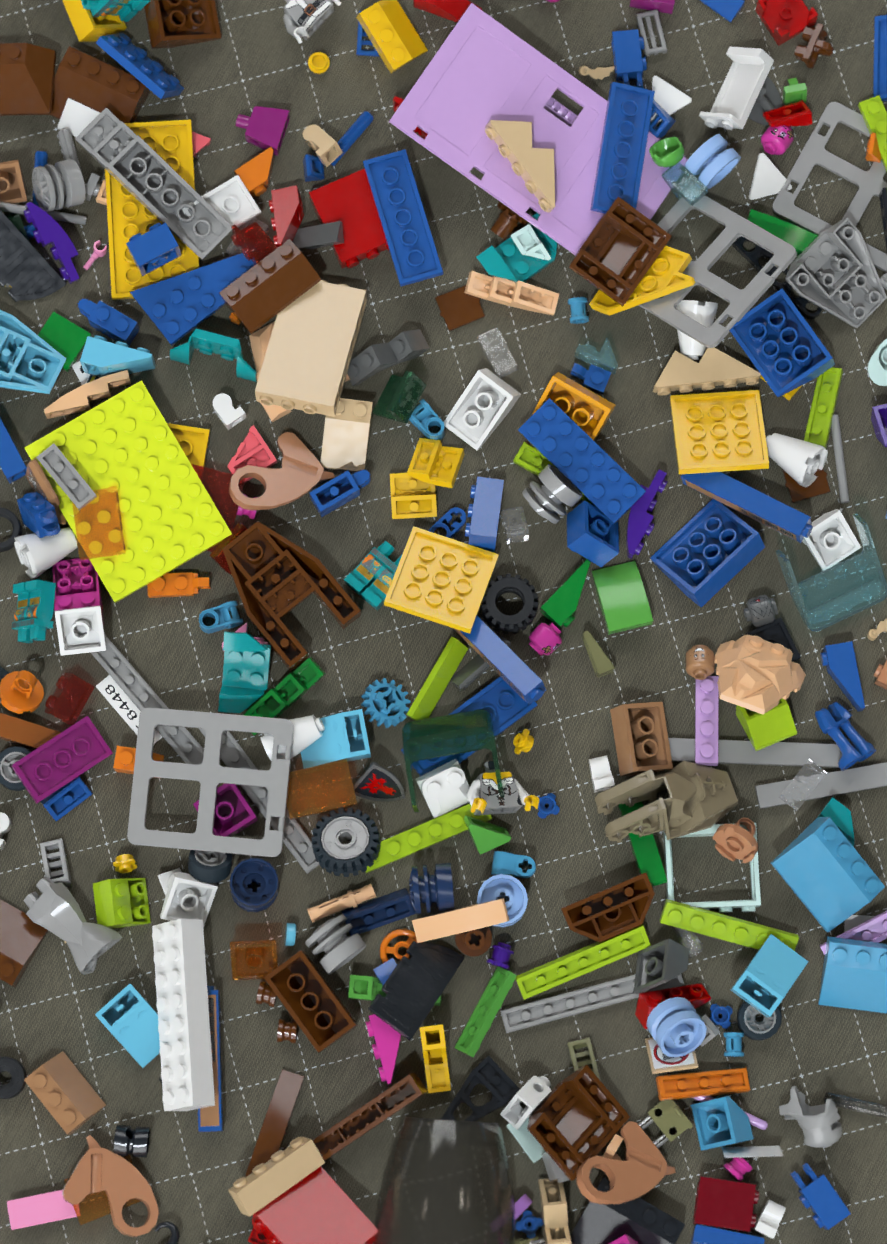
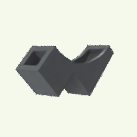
M420 329L403 331L390 342L371 345L350 361L347 372L352 386L359 385L366 379L389 367L416 359L427 351L429 346Z

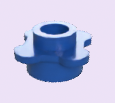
M548 793L547 796L542 798L538 797V816L545 819L547 815H557L560 808L556 806V796L553 793Z
M712 1004L710 1006L711 1017L709 1019L714 1025L722 1026L724 1029L728 1028L731 1025L729 1019L733 1013L730 1006L723 1007L718 1004Z
M526 1210L523 1212L522 1219L516 1222L515 1227L518 1231H523L527 1238H534L537 1229L543 1226V1220L536 1218L532 1215L531 1211ZM528 1222L532 1224L530 1227L527 1226Z

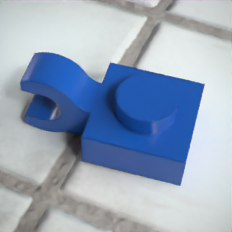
M574 363L570 375L583 379L584 383L582 386L603 395L612 372L592 364L589 370H587L583 366Z

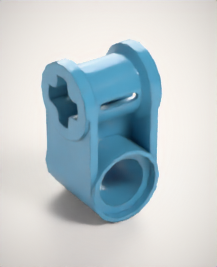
M421 399L418 406L411 412L407 411L405 413L406 417L427 439L442 440L445 436L443 421L433 411L431 406L424 399ZM432 426H438L441 429L435 434L429 432Z
M237 601L226 602L217 607L202 611L199 615V627L201 630L209 634L243 624V619H240L236 607L238 605ZM206 617H213L215 623L212 626H206L203 624V620Z
M494 851L492 875L504 874L513 877L529 878L535 873L536 865L531 857ZM524 861H528L529 866H532L531 869H527V873H523L522 868H519V865H523Z

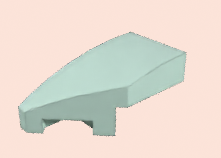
M530 224L510 235L522 255L547 261L551 259Z

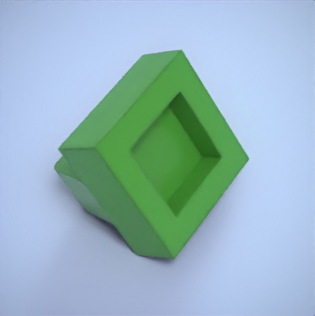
M796 78L787 79L789 86H784L783 88L784 106L799 101L806 103V84H799Z

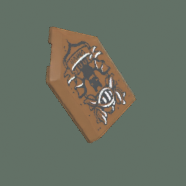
M36 459L32 460L27 465L26 478L34 492H38L55 507L58 522L62 525L66 524L65 517L60 512V502L38 461Z

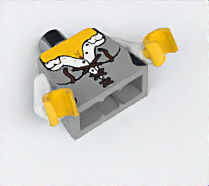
M497 761L484 763L485 773L480 774L472 782L466 795L471 805L470 811L474 815L516 813L523 805H525V811H530L531 806H534L536 809L539 806V798L535 795H529L513 777L511 772H499Z

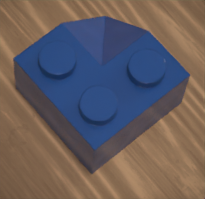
M166 222L162 225L157 223L151 226L147 233L143 235L141 233L136 234L129 239L130 242L126 243L142 276L182 256L179 245Z
M584 500L567 514V547L599 567L604 566L619 554L618 521L613 524L598 508Z

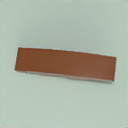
M0 713V739L37 749L61 733Z

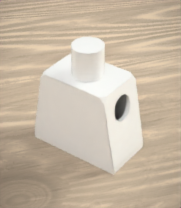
M533 1076L501 1112L500 1115L515 1129L518 1130L530 1117V1114L551 1092L549 1088L551 1083L548 1078ZM521 1101L527 1105L525 1109L520 1106Z

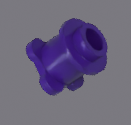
M498 942V945H492L494 949L491 958L487 959V963L509 970L508 963L511 954H514L511 951L512 946Z

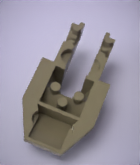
M683 761L665 774L654 776L652 769L599 793L595 797L598 814L603 813L604 815L611 814L613 807L618 804H626V806L632 807L635 806V803L645 800L653 802L605 826L606 837L610 841H617V844L622 843V839L631 832L642 837L664 830L666 839L669 840L708 829L738 804L728 772L688 761ZM668 790L669 798H659L657 800L656 794L658 792Z

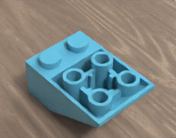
M95 335L94 338L87 337L80 359L84 373L98 377L125 370L132 374L152 370L156 367L153 355L149 350L138 347L137 350L129 348L128 344L116 341V343L107 342L106 338Z
M362 709L320 718L325 728L322 731L323 736L301 752L304 770L370 758L371 753Z
M770 934L730 990L768 1018L781 1003L809 961Z
M129 984L95 1015L140 1066L144 1068L160 1054L158 1014L134 986Z

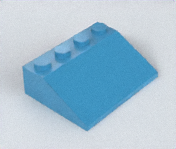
M817 817L771 862L773 867L826 932H830L867 905L885 888L884 884L830 817Z
M827 936L818 1005L887 1013V944Z

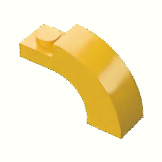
M443 1024L420 1027L428 1094L451 1091Z

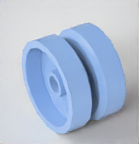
M720 134L714 135L702 144L684 166L691 175L700 174L698 182L706 190L724 179L741 159V156L733 148L726 149L728 142Z
M499 874L487 879L478 891L477 904L505 898L510 921L492 926L504 928L514 925L521 920L526 911L528 897L525 887L518 879L511 875Z
M681 997L670 998L659 1003L648 1016L646 1025L661 1051L668 1057H681L694 1051L704 1040L707 1030L704 1021L696 1013L691 1002Z

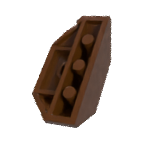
M645 872L561 908L571 931L597 942H602L642 925L655 893Z

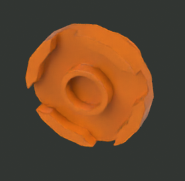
M25 670L14 671L2 678L0 682L1 703L9 711L23 714V712L28 711L34 712L40 706L44 696L43 686L31 672Z

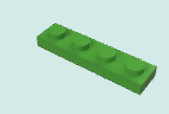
M497 966L455 1045V1049L474 1058L507 993L512 988L517 975Z

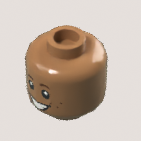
M695 645L689 649L685 656V670L687 674L697 680H703L712 675L715 670L714 652L705 645Z

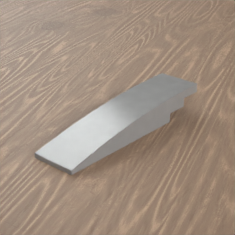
M107 108L75 138L100 165L163 224L166 222L170 231L200 259L203 260L234 229L143 139L136 135ZM196 200L199 202L193 207L189 205V203H193ZM183 208H189L188 211L191 214V218L184 214Z

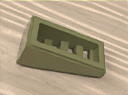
M589 631L583 632L582 640L596 677L599 678L615 671L614 665Z
M590 1037L568 1042L574 1072L584 1065L592 1066L593 1069L591 1070L601 1081ZM585 1047L588 1048V1051H584V1052H580V1053H576V1054H575V1052H574V1050H577V1049H581V1048H585ZM590 1056V1060L577 1063L576 1059Z

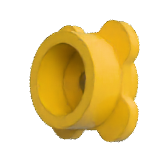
M524 729L521 734L518 733L513 740L515 754L519 755L521 751L527 753L531 750L534 738L529 735L530 731L528 729Z
M130 854L119 855L115 858V862H113L115 871L120 873H129L137 868L136 861L133 855Z

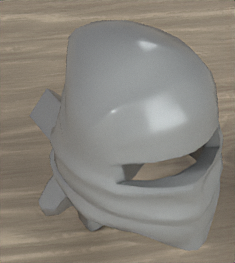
M792 1086L789 1103L779 1106V1114L784 1115L785 1120L798 1121L799 1126L803 1130L804 1144L815 1148L830 1147L839 1141L842 1136V1126L838 1122L841 1117L832 1099H827L826 1104L809 1106L805 1103V1095L802 1092H798L796 1086Z

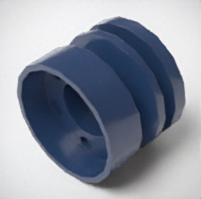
M250 858L240 862L234 868L230 876V890L233 901L239 908L247 912L264 911L274 904L278 896V877L270 863L262 859ZM252 883H256L257 886H261L257 888V892H253V890L250 888L252 887Z
M451 863L435 864L434 875H429L427 865H423L424 875L418 876L417 866H411L412 871L409 885L415 914H421L420 903H426L427 913L431 912L432 902L437 903L439 912L454 910Z

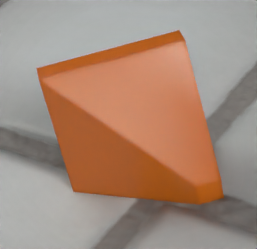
M872 133L868 139L865 159L866 161L880 163L881 155L876 133Z

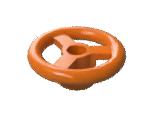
M397 929L386 935L380 946L382 963L389 960L387 954H394L399 960L403 956L409 959V954L400 955L398 950L401 947L408 950L413 941L417 943L415 932L408 929ZM395 937H409L406 942L400 941L394 947L388 946L389 942Z

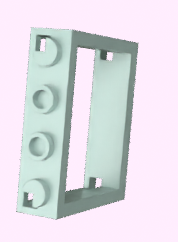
M714 824L711 828L680 837L713 836L718 827L723 824ZM740 824L742 828L748 831L745 825ZM756 829L755 834H754V836H753V837L756 839V841H757V829ZM663 830L665 875L667 878L666 896L668 900L674 901L671 839H666ZM758 851L752 861L749 862L751 900L682 903L705 910L719 909V913L733 912L732 908H742V912L756 911L755 907L761 906Z

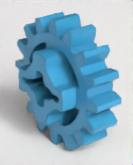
M383 678L380 682L375 680L372 685L370 684L365 689L366 692L361 696L365 700L361 703V706L367 708L364 715L370 714V722L375 719L378 727L384 723L385 727L389 728L391 725L397 726L406 718V714L409 711V708L406 706L411 701L405 699L408 692L401 691V684L396 687L395 680L387 683L386 678Z

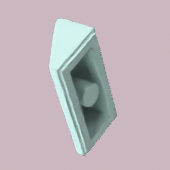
M529 1118L518 1130L510 1123L507 1124L506 1127L533 1163L542 1158L541 1154L546 1153V1151L527 1129Z

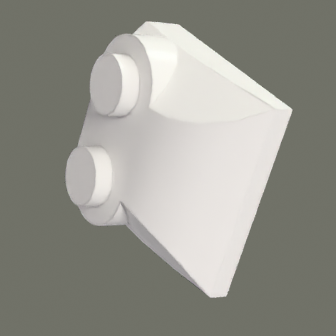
M838 509L827 512L814 520L810 535L802 540L823 572L861 548L841 511Z
M100 605L55 611L61 656L106 651Z
M457 759L415 779L434 819L469 802L466 795L470 786Z
M173 873L167 881L168 891L160 918L169 921L177 919H202L204 928L218 885L216 883L201 882L188 873Z

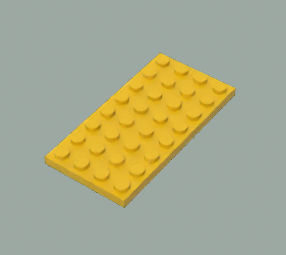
M191 120L124 123L195 190ZM105 169L112 300L134 299L130 294L132 291L200 268L199 257L173 234L182 256L144 276L141 275L126 243L130 242L129 239L139 233L143 235L149 231L151 226L157 223L162 225L163 223Z

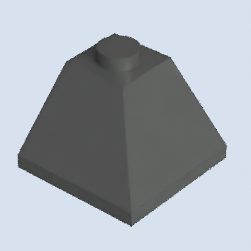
M667 939L638 951L633 993L639 994L659 986L686 971L689 963V949L671 939Z

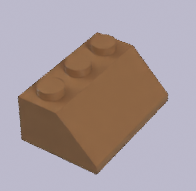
M19 160L0 163V202L14 204L27 201V189Z
M663 702L622 704L610 709L620 777L640 775L651 769L653 773L673 769Z
M64 1051L42 1064L24 1079L68 1135L74 1133L106 1106Z

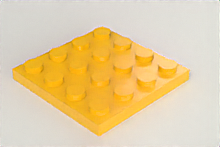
M759 390L670 396L679 474L769 469Z
M413 526L384 600V606L470 634L499 554Z

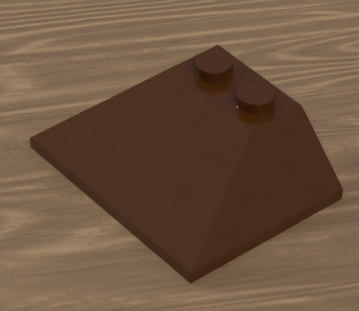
M29 43L0 44V116L51 115L56 63L55 50Z
M617 197L570 263L569 268L623 307L672 236L620 197Z
M584 1065L561 1081L530 1114L527 1129L571 1181H574L581 1164L587 1159L596 1156L630 1116L588 1065Z

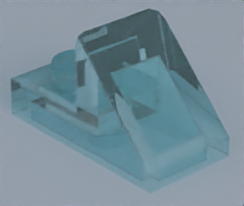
M680 162L662 174V178L676 198L680 200L683 197L691 206L708 193V188Z
M606 338L600 352L596 351L597 349L590 344L582 345L579 343L575 352L576 358L612 372L611 374H616L618 364L608 338Z

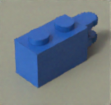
M638 29L612 32L611 43L616 81L622 80L623 84L630 85L629 80L636 79V87L643 88L642 75L643 71L647 70L646 58L641 55V50H644L643 36L639 37Z
M85 298L80 299L78 303L80 313L88 318L90 326L115 341H120L130 346L140 330L138 322L100 300L96 304Z
M365 469L351 475L349 471H346L309 493L310 499L320 516L323 517L360 496V490L371 482L370 472Z
M30 492L17 499L23 524L39 538L48 535L54 536L60 533L61 529L55 507L38 492Z
M805 1163L802 1165L803 1170L812 1182L805 1186L798 1173L794 1171L790 1175L800 1189L801 1196L799 1199L806 1209L810 1207L815 1214L812 1218L817 1226L829 1230L851 1213L825 1175L817 1177L811 1167Z

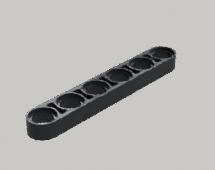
M742 236L738 237L732 246L759 272L763 267L760 266L758 260L761 257L771 259L774 255L753 243L755 250L747 252L743 249V244L751 241ZM773 266L767 275L771 276L777 267ZM786 268L785 271L782 272L785 275H787L788 269ZM775 280L772 284L778 291L780 289L785 291L804 317L815 319L820 315L822 308L818 307L816 313H809L806 310V305L811 303L803 297L794 298L791 296L790 290L792 286L787 281L779 283Z

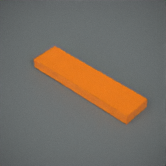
M747 1068L656 1077L659 1101L750 1091Z

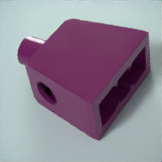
M255 106L251 117L238 114L235 126L246 129L245 138L247 142L263 150L272 147L274 155L278 156L290 120V111Z

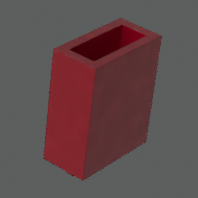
M699 1176L693 1224L750 1232V1228H754L756 1223L753 1205L758 1204L759 1190H756L755 1184Z

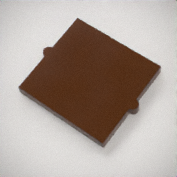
M466 285L435 298L440 309V317L444 318L449 331L485 317L479 303L480 298L464 293Z
M782 469L786 480L785 487L789 490L792 503L830 493L826 479L827 473L823 469L822 471L817 469L814 474L817 478L808 487L799 485Z

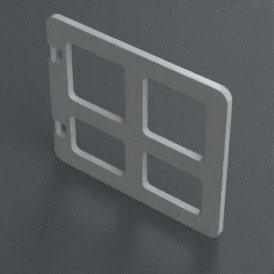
M831 102L825 108L772 205L773 212L776 215L818 236L833 225L794 205L795 199L815 165H819L858 186V191L843 219L848 217L855 227L873 196L879 197L882 188H887V182L883 180L886 170L882 161L880 163L873 162L871 168L868 171H864L825 150V145L838 123H843L870 137L863 116L838 102ZM823 124L830 127L825 137L818 134ZM791 181L798 184L793 194L787 191ZM865 243L874 266L887 273V254Z
M690 190L681 197L657 225L670 234L692 209H696L726 226V228L696 261H691L684 270L683 274L694 278V285L638 306L705 347L714 348L768 290L779 274L785 271L793 262L797 252L794 246L702 193ZM741 236L774 254L744 289L736 288L709 271L736 239ZM773 266L777 267L771 276L767 275ZM696 285L704 287L730 303L710 327L703 326L675 309ZM728 317L732 318L725 327L721 325Z
M144 708L139 715L127 833L129 842L142 846L277 857L280 855L284 837L294 734L293 723L287 719ZM168 725L205 729L206 737L202 764L154 761L152 755L156 726ZM224 731L272 734L274 742L271 768L266 771L222 767L220 765ZM279 745L286 746L285 759H277ZM151 778L200 782L195 833L157 831L146 828ZM220 783L268 788L266 824L263 839L214 835L217 787ZM272 817H279L278 831L270 830Z

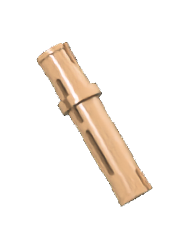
M370 883L354 891L348 890L346 894L308 908L307 911L312 923L352 906L353 908L358 907L357 904L376 898V894Z

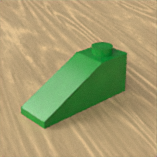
M586 560L540 608V612L559 630L563 626L569 627L576 619L574 615L589 570V560Z

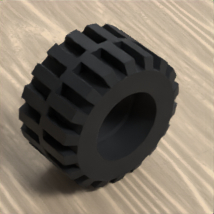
M506 574L505 577L497 576L496 580L492 579L486 589L481 603V610L484 619L487 620V624L490 627L493 626L497 632L501 630L504 631L503 634H508L509 632H513V634L518 633L521 629L522 631L527 629V626L531 625L534 617H536L538 595L535 593L534 586L529 584V580L526 578L524 580L521 579L520 575L516 574L515 577L511 576V574ZM504 593H514L522 599L523 608L515 615H505L497 609V598Z

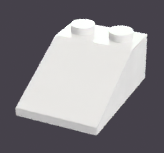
M487 368L478 370L444 420V426L475 450H479L507 416L521 394Z

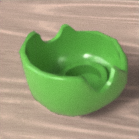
M677 137L662 139L653 144L649 149L654 163L664 168L677 165L683 159L685 152L683 144Z

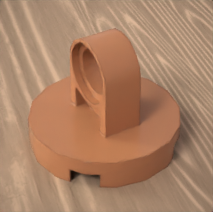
M744 817L735 824L719 826L713 835V840L715 839L716 850L731 861H735V859L743 860L742 863L752 861L758 851V843L753 837L756 831L754 822ZM740 824L745 825L748 831L742 828Z

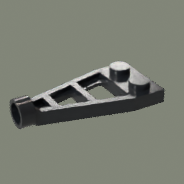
M488 1055L471 1071L441 1120L431 1131L444 1144L453 1134L506 1105L520 1088ZM477 1084H483L492 1093L491 1101L482 1106H475L470 1101V1093ZM462 1102H465L472 1109L473 1113L464 1121L459 1122L453 1117V1113ZM442 1126H446L448 1128L447 1133L441 1128Z

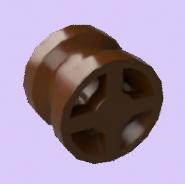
M261 981L256 1004L267 1003L270 1007H274L277 995L266 982Z
M279 1019L277 1042L288 1040L291 1043H296L298 1024L295 1020L286 1022L284 1019Z

